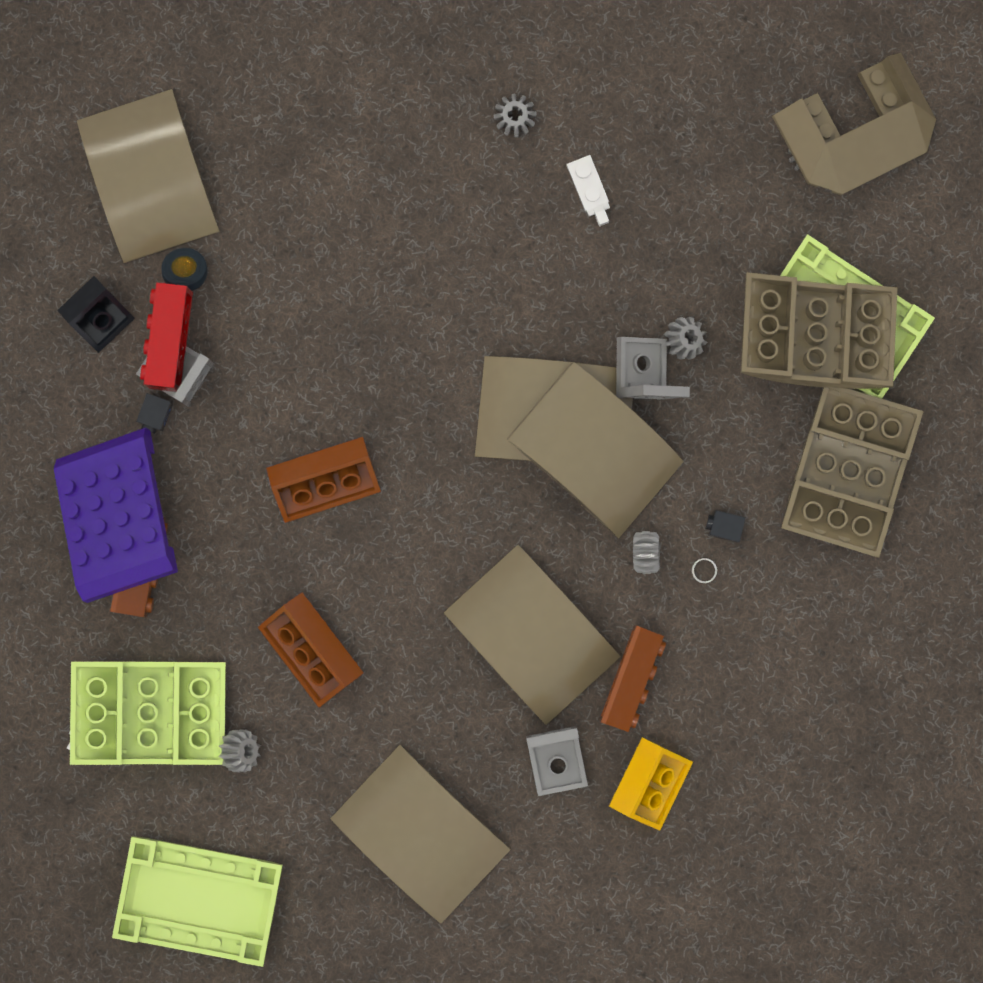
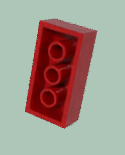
M156 282V289H151L150 304H153V312L148 314L147 329H150V336L144 342V354L147 355L146 365H142L140 379L144 380V385L150 389L177 392L182 384L193 292L187 286Z

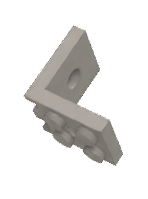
M617 337L616 396L618 398L667 400L690 397V387L666 386L667 346L664 344L667 339ZM640 356L646 361V367L643 371L637 366V360Z
M186 346L182 384L177 392H163L189 407L191 399L197 390L201 388L204 383L203 380L215 364L201 353L198 354ZM146 357V359L144 360V362H143L142 365H146L147 357ZM141 367L139 368L138 372L136 373V375L139 376V377H140V373H141Z
M576 726L526 736L538 796L588 786ZM554 759H562L565 762L563 772L554 773L551 770L550 765Z

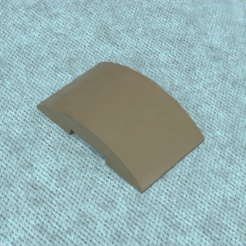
M173 89L77 120L89 166L123 263L220 232Z
M747 272L745 279L741 373L770 381L813 387L847 389L893 387L897 287L848 282L846 285L797 281V277Z
M485 356L475 457L532 462L510 443L507 438L572 362ZM576 363L616 395L615 367ZM619 398L632 410L633 398Z
M575 362L570 364L507 438L510 443L544 473H547L618 539L684 462L644 420Z
M823 387L795 473L781 528L879 558L923 411L847 388Z
M519 545L511 550L444 612L448 619L545 725L621 657Z
M401 745L392 752L330 818L382 872L440 924L511 850Z

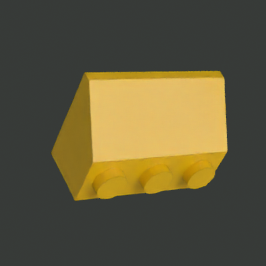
M642 737L609 807L636 821L661 830L693 762Z

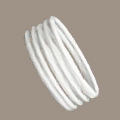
M707 558L697 560L692 567L693 577L700 583L711 582L717 575L716 564ZM701 560L710 561L715 568L713 578L706 582L700 581L694 574V567Z

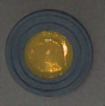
M179 248L173 250L163 260L161 267L163 280L166 284L187 286L191 291L196 290L206 280L207 263L204 257L194 249Z

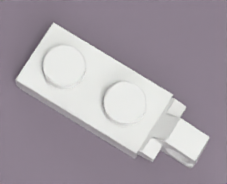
M588 155L568 163L567 168L585 212L587 211L588 216L595 215L599 227L609 223L605 210L610 208L609 200L591 156Z

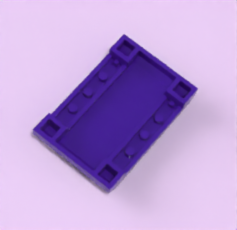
M146 427L56 459L54 473L75 587L82 601L86 603L178 572L174 549L168 544L151 455L155 454L151 432Z

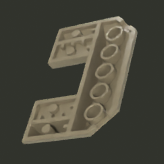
M901 53L887 56L882 62L858 74L879 117L840 136L818 93L804 100L801 98L772 116L807 184L815 187L820 186L831 190L832 193L843 195L927 153L936 118Z

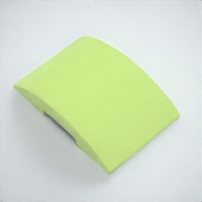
M71 662L70 765H222L223 759L218 756L222 753V749L219 747V745L224 743L222 736H225L226 662Z

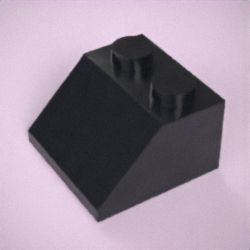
M95 276L57 310L69 325L98 353L135 319Z

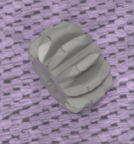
M512 94L511 102L506 97H503L502 102L505 106L500 104L495 106V109L501 113L494 114V120H502L497 124V128L502 129L506 126L504 132L506 136L510 134L511 129L514 130V137H519V129L525 135L528 134L526 125L530 127L535 125V122L529 118L537 116L536 111H529L534 106L533 102L524 105L526 100L524 95L521 96L520 101H516V94ZM513 110H518V114H522V116L518 117V121H513V117H508V115H512Z
M680 317L675 322H671L668 325L670 331L664 333L669 340L664 345L671 346L669 354H676L677 359L680 360L685 358L690 360L704 352L701 346L706 345L708 342L703 339L707 332L700 330L702 323L694 322L692 317H687L686 319Z
M642 531L636 532L633 536V563L637 573H657L660 569V542L657 532Z
M243 729L229 731L228 735L222 736L224 743L219 745L222 753L218 756L223 759L222 766L227 767L232 772L251 771V768L257 765L256 758L261 756L258 753L261 745L256 743L257 736L253 735L251 731Z

